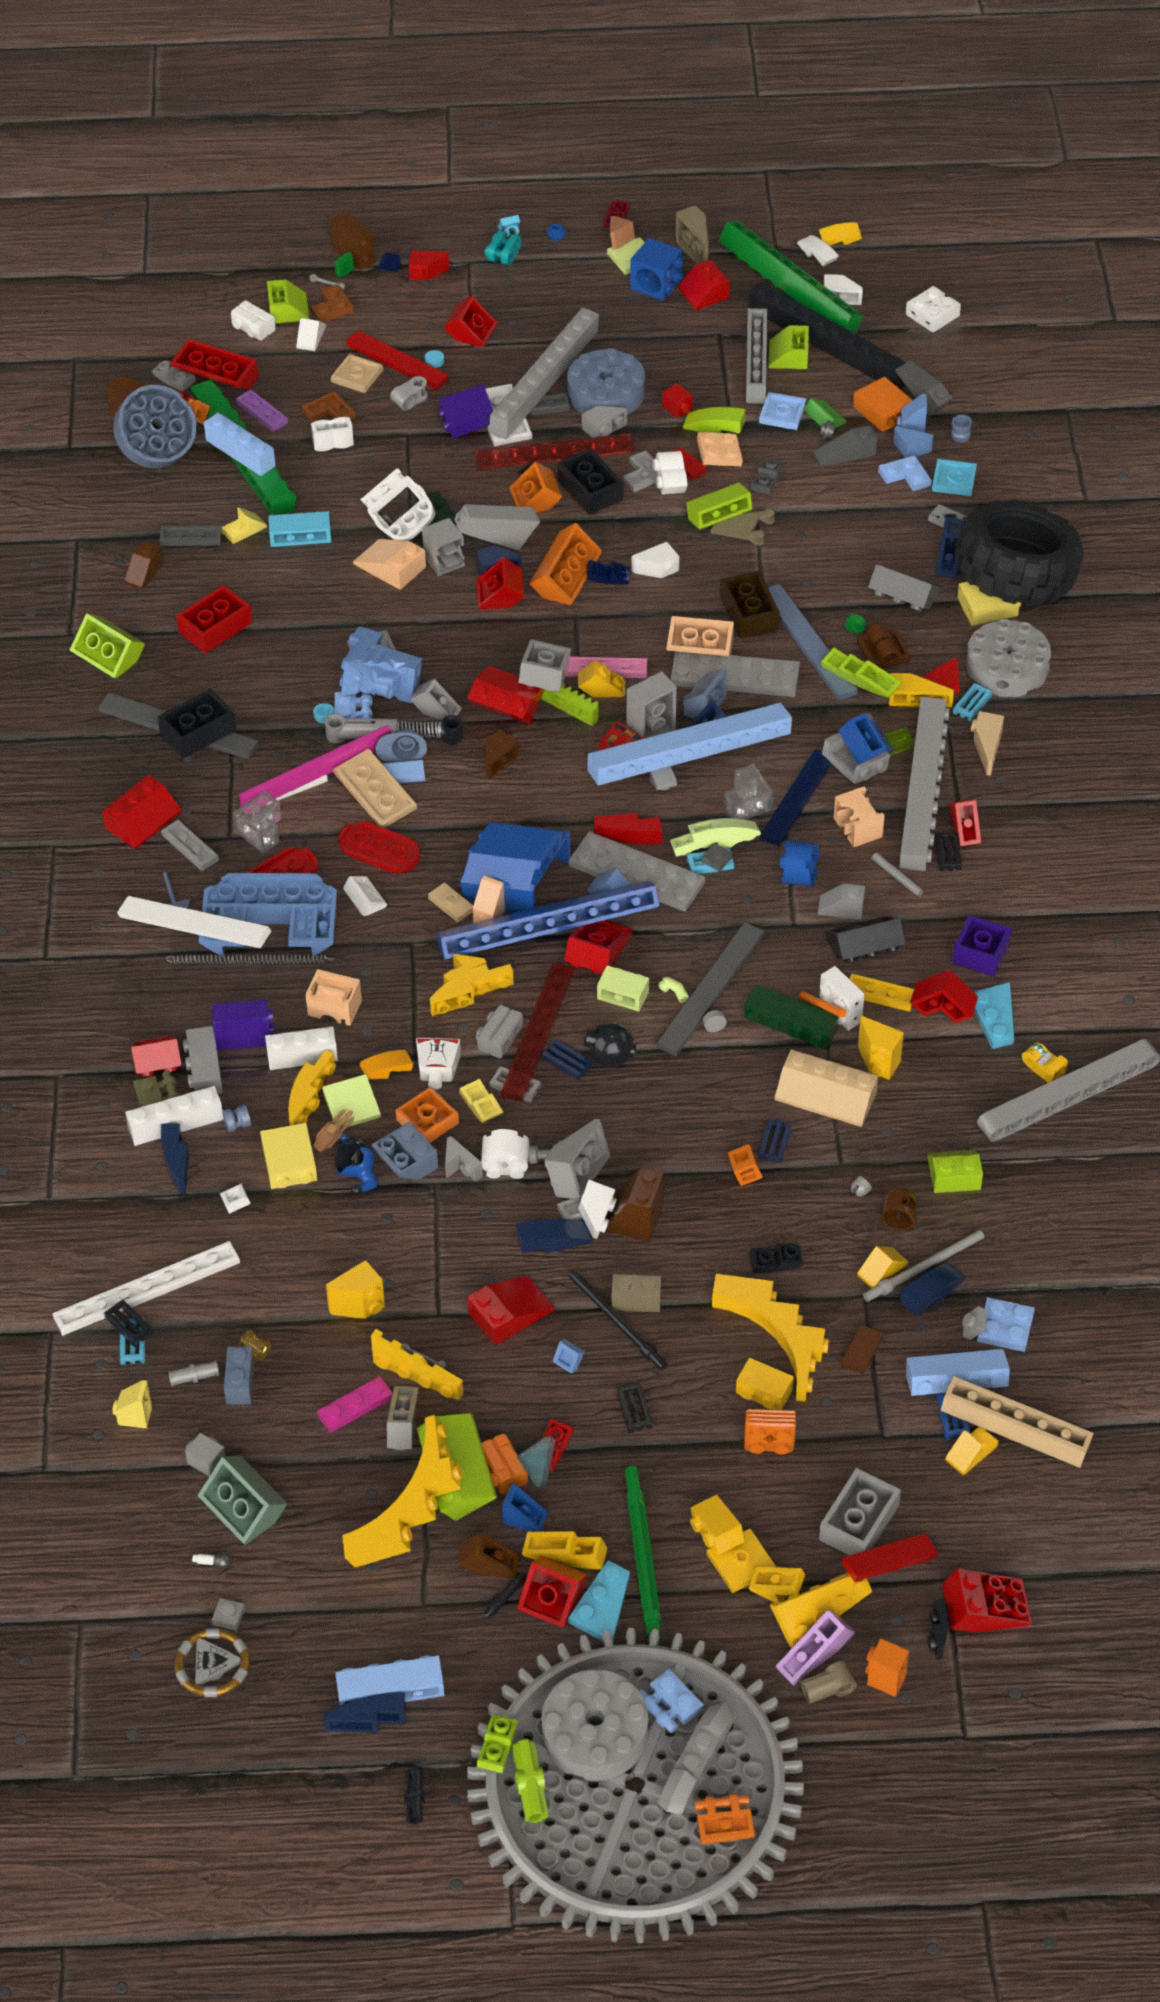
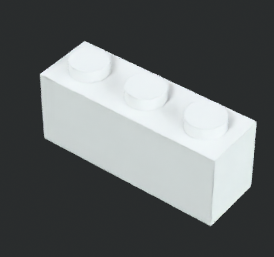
M333 1026L265 1036L270 1070L304 1066L306 1062L311 1065L315 1064L325 1050L334 1053V1061H338Z

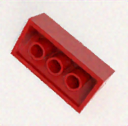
M192 339L186 341L170 363L172 367L238 388L251 389L259 378L256 359Z

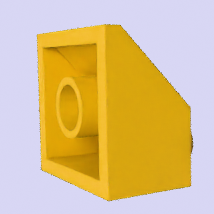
M862 1016L860 1018L858 1038L860 1054L869 1072L890 1080L901 1062L904 1032Z
M366 1260L326 1284L328 1309L331 1315L366 1319L371 1315L379 1313L385 1307L382 1278Z

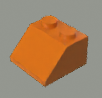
M536 461L509 487L516 507L535 508L536 513L550 510L563 497L552 470Z

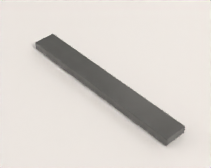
M108 693L99 705L100 712L158 731L157 716L167 712L112 693ZM231 733L208 745V747L250 760L258 748L259 742L237 733Z
M744 922L658 1040V1049L677 1057L703 1021V1017L711 1010L764 936V930Z

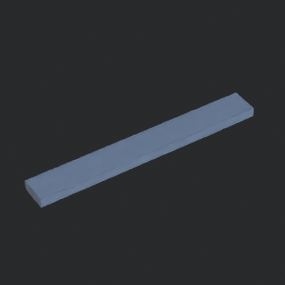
M777 584L768 587L780 612L779 620L838 701L857 695L858 689L854 684L821 666V661L830 651L782 586Z

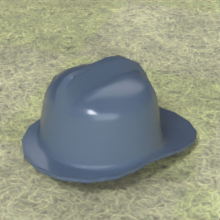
M406 728L381 737L376 743L375 750L377 756L388 763L418 761L426 754L427 744L422 736L412 729Z

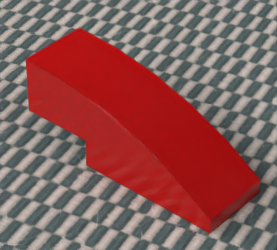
M637 813L594 817V833L607 839L629 844H662L660 817L638 819Z

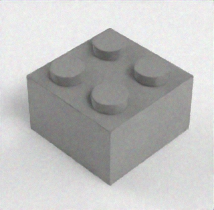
M530 639L521 662L518 683L543 688L548 691L560 692L569 668L571 648Z

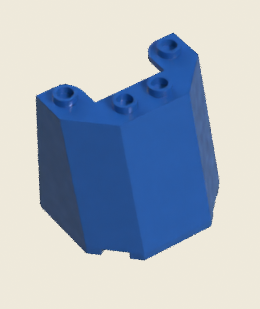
M490 822L485 830H481L476 844L470 847L466 868L460 880L462 897L475 901L483 876L504 883L505 912L513 914L535 908L536 886L552 860L556 859L569 863L571 858L570 832L559 829Z

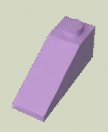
M827 1610L775 1667L792 1685H795L838 1652L855 1632L838 1614Z

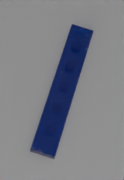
M816 749L813 751L762 831L760 840L779 847L781 846L832 765L821 751Z

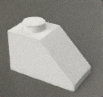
M824 275V286L849 305L862 304L861 286L844 275Z
M668 542L632 556V572L636 574L663 578L679 571V555Z

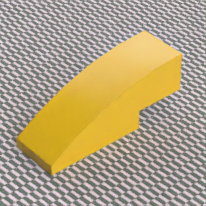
M574 1531L527 1532L522 1554L535 1560L543 1556L572 1568L601 1570L604 1565L607 1546L601 1537H577Z

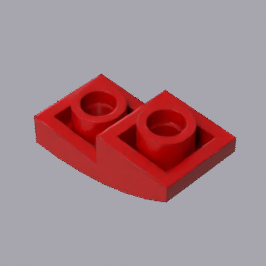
M550 1419L542 1440H538L529 1463L552 1473L575 1429Z

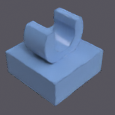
M563 1339L559 1342L552 1362L572 1374L577 1371L585 1351L568 1340Z

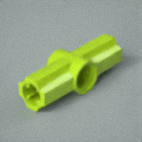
M528 1739L519 1740L517 1743L512 1744L513 1760L516 1768V1789L518 1795H521L525 1821L538 1823L548 1818V1808L544 1794V1773L542 1767H539L535 1741H529Z

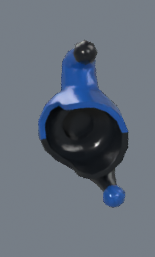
M342 1134L340 1137L342 1143L338 1144L335 1154L337 1174L361 1180L363 1183L361 1186L355 1185L352 1187L351 1191L354 1195L375 1189L377 1187V1179L372 1169L375 1162L372 1148L363 1139Z

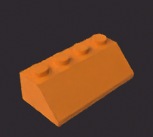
M574 523L558 533L529 584L542 598L571 605L602 550L577 523Z

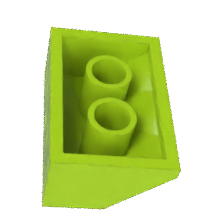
M86 613L70 651L117 679L138 661L146 643L102 616Z

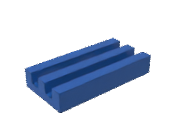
M946 1393L937 1394V1403L945 1440H950V1437L958 1439L964 1431L970 1434L968 1422L961 1419L963 1429H959L957 1418L950 1415L953 1430H950L947 1414L941 1411Z

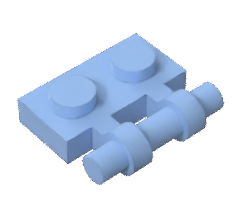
M335 692V714H341L345 718L373 717V712L370 709L373 698L370 693L368 695L362 692V696L356 698V694L342 696L341 692ZM362 707L361 711H356V708Z
M670 1669L649 1684V1690L653 1693L652 1695H648L643 1689L640 1690L645 1700L647 1711L653 1714L661 1728L665 1727L670 1733H673L678 1728V1725L674 1722L676 1718L685 1725L704 1710V1704ZM662 1702L669 1710L663 1711L658 1704Z

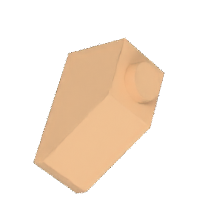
M483 876L473 906L474 923L501 917L504 914L503 882Z

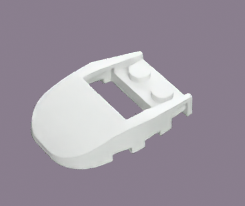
M398 468L361 499L368 507L367 511L377 527L393 540H411L422 531V528L431 523L436 513L424 489L420 485L418 486L410 477H404ZM408 486L420 501L389 527L377 512Z

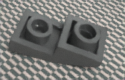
M764 459L758 467V474L752 481L750 490L769 495L779 478L783 463L777 462L774 459Z

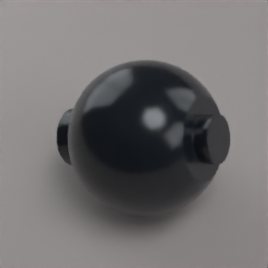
M605 1022L600 1024L595 1030L588 1029L583 1045L590 1048L592 1058L598 1064L605 1067L623 1065L629 1057L633 1058L636 1050V1044H633L631 1032L624 1025L617 1022Z

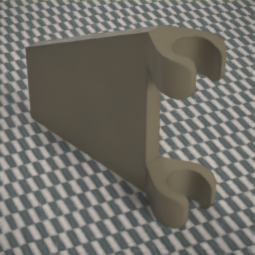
M767 509L734 516L714 524L711 533L749 540L755 545L761 546L764 543L762 538L764 532L761 530L754 531L759 519L766 524H773L775 521L773 517L774 511Z

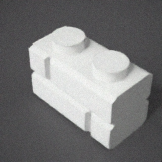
M246 300L239 307L237 306L231 311L232 325L236 329L243 330L250 337H255L262 341L276 329L274 316Z

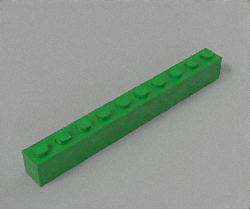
M726 221L718 240L724 245L726 250L735 253L739 260L748 263L749 268L761 273L760 276L762 278L770 280L773 286L783 290L786 296L854 334L856 333L863 318L861 313L740 221Z
M212 380L190 387L192 397L210 406L206 420L216 413H220L247 431L244 421H240L236 410L231 408L228 398L223 397L220 387L216 386ZM231 457L270 515H283L295 512L296 496L293 491L288 489L285 479H281L276 467L260 476Z

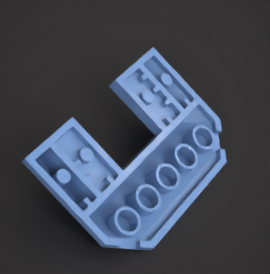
M228 873L221 878V882L215 886L210 885L204 890L202 912L255 924H290L289 947H311L313 957L333 945L337 890L332 886L326 885L317 874ZM199 935V944L221 955V957L224 955L225 946L244 947L242 944Z

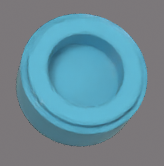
M431 350L425 354V363L434 368L441 367L444 364V354L438 350Z
M327 703L318 704L313 710L314 719L324 724L327 716L335 714L334 707Z

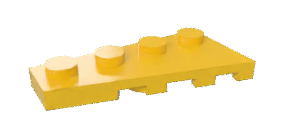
M374 1330L371 1335L373 1363L379 1368L391 1370L404 1379L409 1378L418 1382L422 1387L438 1391L446 1398L460 1400L463 1395L462 1379L436 1364L432 1367L429 1366L423 1356L416 1352L413 1355L409 1354L401 1348V1343L394 1339L392 1342H389L382 1338L383 1333L381 1331Z
M847 1572L830 1579V1582L824 1585H816L807 1592L789 1596L783 1602L772 1603L770 1607L789 1647L793 1648L827 1610L841 1616L873 1591L867 1579L854 1582Z

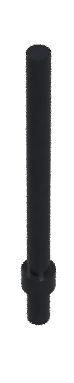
M573 1271L569 1275V1278L640 1349V1353L646 1360H651L661 1371L668 1366V1363L657 1353V1349L650 1342L647 1343L577 1271Z

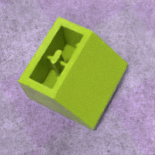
M287 280L267 281L270 314L274 316L275 323L300 322L301 318L309 319L306 292Z
M789 325L769 340V368L807 369L809 326Z

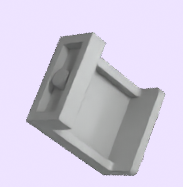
M840 733L826 738L822 751V756L854 784L883 773L888 768L890 754L885 752L862 764H858Z

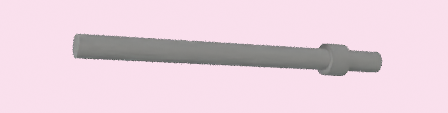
M978 1230L891 1279L886 1278L878 1282L876 1287L863 1293L864 1299L869 1302L880 1295H887L893 1291L894 1287L984 1239L983 1232Z

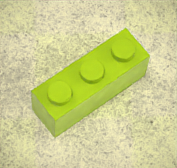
M740 483L686 502L688 520L699 529L752 510L751 492Z

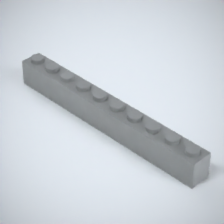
M583 307L490 414L489 433L506 440L541 400L542 396L547 393L597 334L598 313Z
M921 697L899 868L926 871V862L931 863L932 850L928 849V846H933L934 833H930V830H935L936 817H932V814H937L938 801H934V798L939 799L940 786L936 785V782L941 783L942 770H938V767H943L944 754H940V751H945L946 739H942V736L947 735L948 724L944 723V721H948L950 708H946V699Z

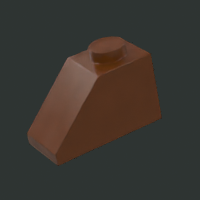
M146 541L139 545L132 555L125 584L141 590L144 589L163 566L160 546Z
M501 729L488 736L485 740L486 777L488 779L492 778L519 756L518 741Z
M482 1532L462 1541L458 1564L477 1575L514 1578L516 1577L519 1554Z

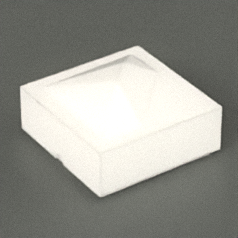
M242 1184L220 1193L229 1214L251 1204Z

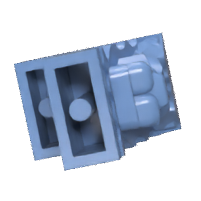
M359 626L355 633H351L348 644L351 645V648L341 665V669L344 670L339 686L342 687L341 695L347 696L364 692L368 695L369 693L373 696L377 694L389 699L395 696L400 701L412 703L410 698L419 687L423 658L381 646L383 633Z

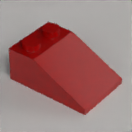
M606 920L580 926L568 938L564 961L571 963L574 967H584L591 969L593 973L603 974L606 966H614L633 929Z
M528 1276L489 1284L467 1296L468 1314L495 1346L555 1311L554 1306Z

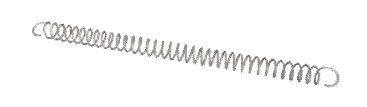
M187 954L185 957V962L183 961V955H181V962L185 964L187 961V964H189L187 960ZM207 954V957H206V962L204 961V964H206L207 961H208V963H209L208 954ZM215 954L216 963L219 964V961L217 962V957ZM228 954V957H227V962L225 961V964L228 963V960H229V963H230L229 954ZM245 954V955H244V962L246 961V963L248 964V963H249V960H250V963H251L250 954H249V957H248V962H247V960H246V954ZM270 954V957H269V962H268V960H267V963H268V964L270 963V959H271V963H272L271 954ZM274 954V959H275V963H276V964L278 963V961L280 962V955H279V954H278V960H277V962H276V957H275V954ZM299 954V960L297 964L299 963V961L301 962V964H303L304 961L307 964L305 960V954L303 955V961H301V955ZM312 954L311 963H312V958H313V963L315 964V963H316V960H317V962H318V956H317V954H316V959H315V962H314V957H313V954ZM320 954V960L318 964L320 963V961H322V964H324L326 954L324 955V961H322V955ZM240 955V961L242 962V964H244V962L242 961V955ZM282 955V961L280 962V964H282V962L284 961V955ZM326 958L329 961L335 960L334 958Z

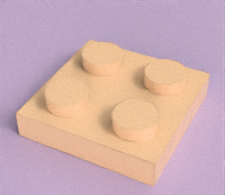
M698 432L697 442L703 465L741 467L743 459L736 434Z

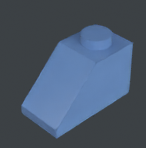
M921 394L901 409V417H897V426L925 433L926 394Z

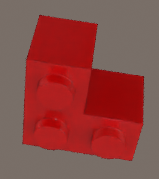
M949 969L916 982L910 1004L923 1016L941 1010L956 1024L973 1016L978 996Z

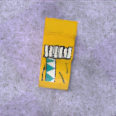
M1034 1043L1022 1053L1023 1062L1048 1083L1066 1074L1068 1060L1061 1055L1059 1057L1055 1056L1041 1043Z

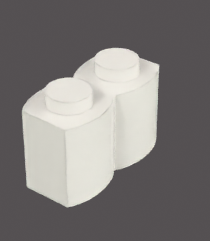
M338 417L331 421L319 420L311 423L315 451L347 448L354 445L352 423L349 417Z
M681 451L658 452L656 458L653 459V470L657 471L658 475L656 477L657 488H660L661 494L685 493L687 477Z

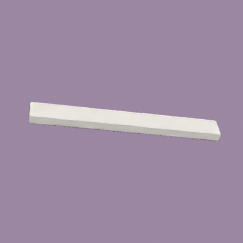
M131 896L126 898L117 912L120 918L261 948L271 933L268 926Z
M228 1241L52 1313L53 1318L63 1336L105 1319L104 1312L122 1299L132 1308L239 1264L240 1259L231 1242Z

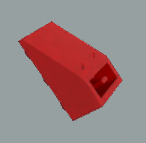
M958 1568L942 1583L951 1629L980 1632L1032 1625L1022 1579Z

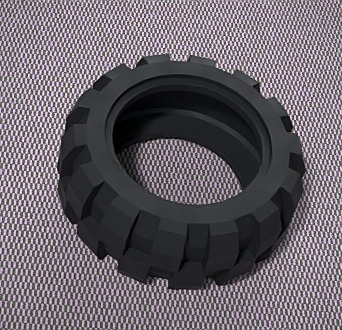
M998 500L988 502L985 506H978L966 517L961 525L955 556L958 569L962 571L963 578L970 585L979 587L980 592L990 597L1001 598L1003 602L1012 604L1019 602L1032 606L1041 605L1044 601L1048 603L1057 601L1073 587L1083 560V547L1080 535L1075 527H1069L1068 521L1060 515H1054L1048 512V509L1035 504L1031 506L1024 504L1022 501L1010 500L1008 503H1002Z

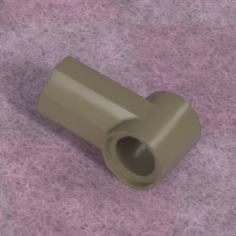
M839 1661L827 1667L825 1672L802 1680L800 1686L806 1701L811 1704L834 1694L836 1696H845L854 1691L857 1684L846 1662Z

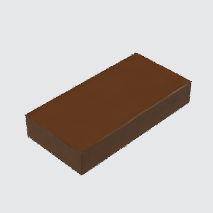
M861 1324L842 1360L841 1366L864 1375L883 1338V1333Z

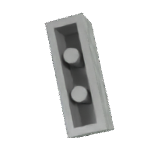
M213 1026L186 1030L187 1039H183L184 1053L189 1052L190 1056L185 1057L187 1071H192V1074L188 1075L189 1089L194 1088V1091L215 1086L217 1094L223 1093Z

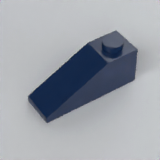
M945 517L936 576L956 579L958 564L955 550L961 525L965 521L964 519Z

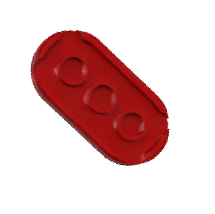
M366 821L357 822L358 824L354 825L351 823L346 825L339 833V846L345 855L387 872L405 873L415 868L420 861V851L413 839Z
M291 847L245 873L317 874L318 862L316 855L309 849L302 848L301 850L297 849V847Z

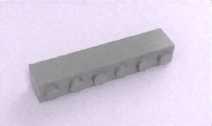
M748 309L746 403H765L767 309Z

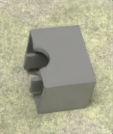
M450 518L422 528L425 558L437 576L465 566L464 556L460 545H464L463 535Z

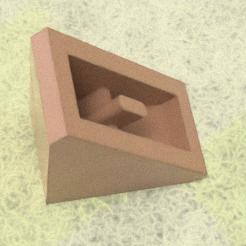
M611 216L610 235L613 249H617L635 239L633 221Z

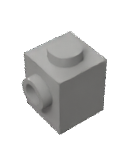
M202 1433L195 1439H192L185 1449L187 1464L209 1477L220 1459L225 1456L224 1446L220 1445L215 1438L207 1437Z

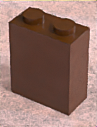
M347 212L332 218L333 249L341 256L347 252L353 254V265L360 271L375 264L373 233Z

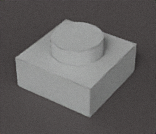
M978 1306L964 1316L962 1322L963 1337L972 1340L985 1331L986 1309Z
M220 1598L212 1617V1625L237 1631L245 1610L244 1604Z

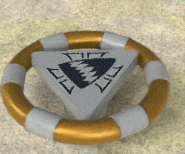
M220 1628L204 1629L189 1636L177 1650L174 1661L175 1674L181 1685L195 1695L202 1697L222 1696L233 1691L243 1682L249 1671L250 1654L243 1640L233 1632ZM221 1638L227 1640L234 1645L240 1657L204 1639ZM197 1643L195 1683H193L184 1670V1659L192 1646ZM240 1664V1668L226 1684L210 1687L200 1686L209 1680L220 1679L224 1672Z

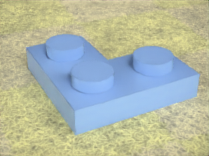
M915 455L882 464L878 467V472L886 484L905 479L913 491L931 486L932 480Z

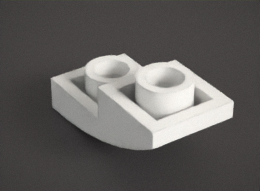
M813 235L797 243L808 257L814 255L823 267L836 261L839 257L828 244Z

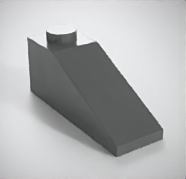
M911 360L895 370L915 398L921 394H926L927 414L929 417L942 410L953 398L939 380Z
M871 425L854 428L816 449L813 454L819 467L876 456L877 437Z

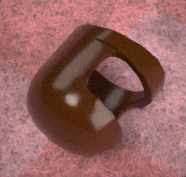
M902 1187L889 1190L883 1200L882 1222L889 1228L909 1230L914 1228L916 1225V1213L914 1211L917 1208L915 1194L909 1189ZM897 1211H900L902 1213L897 1219Z

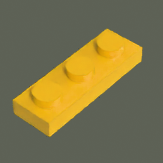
M851 973L849 980L864 993V1001L908 1012L911 1011L912 1005L910 1000L914 989Z

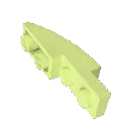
M722 818L688 825L689 834L672 839L670 842L677 857L690 854L699 848H708L716 842L723 848H731L736 843L753 840L756 836L761 835L756 822L744 819Z

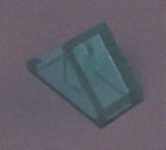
M545 1436L517 1456L535 1486L541 1488L547 1487L556 1440L551 1437Z

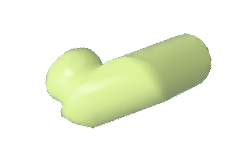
M664 977L659 982V988L664 992H667L669 989L674 991L680 1003L688 1001L689 995L682 983L671 977Z

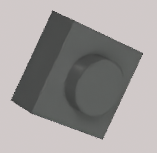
M714 843L702 856V863L721 871L732 859L733 852Z

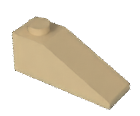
M979 711L977 720L973 719L971 732H974V743L986 775L991 776L1003 731L1004 716Z

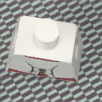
M416 1038L420 1079L428 1081L429 1087L440 1089L442 1081L450 1082L454 1079L461 1056L460 1039Z

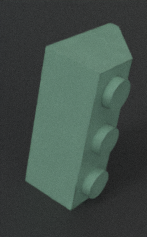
M223 1456L197 1495L243 1544H248L275 1524L287 1506V1503L242 1456Z

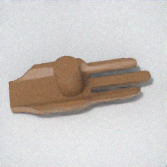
M345 1109L342 1110L316 1134V1141L313 1147L318 1152L322 1153L331 1148L340 1139L343 1132L354 1120V1117H352L339 1129L353 1114L352 1110L337 1125H334L346 1112Z

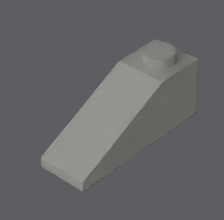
M394 1386L387 1419V1448H394L399 1451L412 1449L419 1387Z

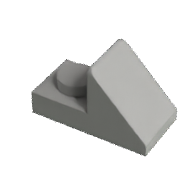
M449 1136L447 1138L445 1159L446 1178L460 1169L465 1176H470L477 1182L483 1177L481 1161L452 1136Z

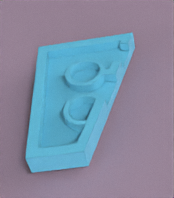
M608 1560L568 1617V1623L603 1641L604 1630H609L614 1642V1635L618 1626L630 1571Z

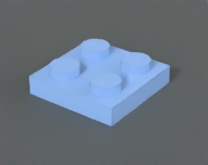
M768 392L759 417V423L797 430L806 406V398Z
M987 1297L984 1308L986 1309V1329L978 1335L977 1342L1025 1352L1035 1307Z

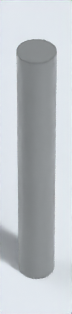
M875 853L872 856L874 862L917 897L923 894V889L879 853Z

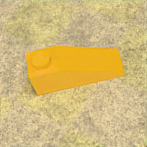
M890 673V675L901 681V685L889 697V706L920 707L921 697L946 699V707L952 708L953 689L914 674Z

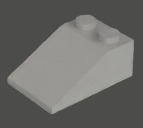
M594 1119L556 1144L546 1156L545 1167L548 1170L551 1186L556 1197L581 1200L588 1180L593 1181L610 1157L600 1119Z

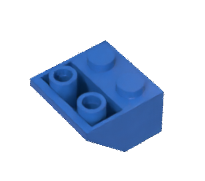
M863 713L850 719L838 730L858 764H862L885 752L891 753L894 750L872 714Z

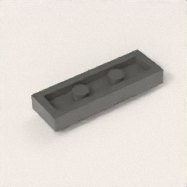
M161 526L160 546L221 545L222 527Z

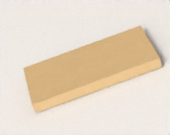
M369 748L333 769L337 778L380 827L386 828L417 809V804Z

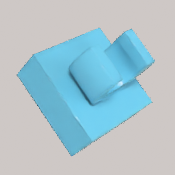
M515 215L500 219L498 224L499 231L506 232L508 238L510 230L514 231L515 235H518L519 216Z

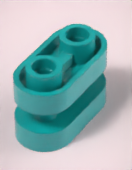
M498 231L493 235L490 245L486 246L485 256L487 260L496 263L501 258V264L510 266L520 250L521 236L512 234L508 239L506 232Z

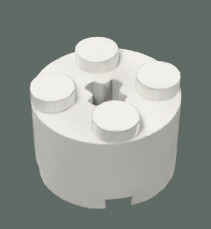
M509 1129L491 1131L490 1136L487 1137L485 1135L482 1141L481 1163L483 1170L486 1171V1175L489 1178H499L500 1175H510V1177L515 1179L522 1178L524 1172L528 1169V1137L524 1135V1138L518 1136L517 1131Z

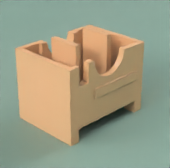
M865 787L835 796L834 820L840 828L844 827L845 835L849 834L847 839L853 847L883 837L884 814L876 812L870 804L869 798H865Z
M317 969L306 992L308 1016L321 1019L323 1015H329L335 1018L339 1024L344 1019L347 1026H351L362 1002L360 979Z

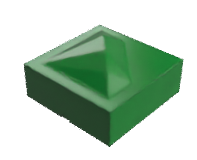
M347 252L335 260L337 277L342 278L354 270L353 254Z

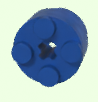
M786 840L785 855H781L780 868L784 869L782 884L814 886L818 875V868H816V862L819 861L818 844Z

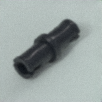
M411 1769V1775L410 1770L406 1771L407 1791L404 1793V1801L407 1802L406 1821L409 1824H418V1818L419 1823L423 1822L425 1792L422 1790L423 1772L420 1769Z

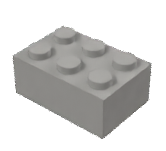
M662 671L627 689V727L643 738L676 730L677 686Z
M856 1468L821 1522L819 1540L848 1555L873 1549L899 1507L901 1490Z

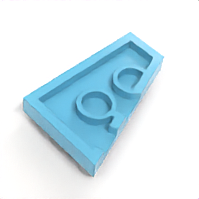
M1010 982L974 991L978 996L974 1014L991 1048L995 1049L1013 1044L1014 1029Z

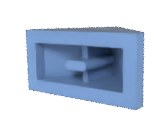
M895 426L893 443L904 458L913 455L918 457L932 451L934 435Z
M615 868L597 874L588 887L587 892L595 894L631 884Z

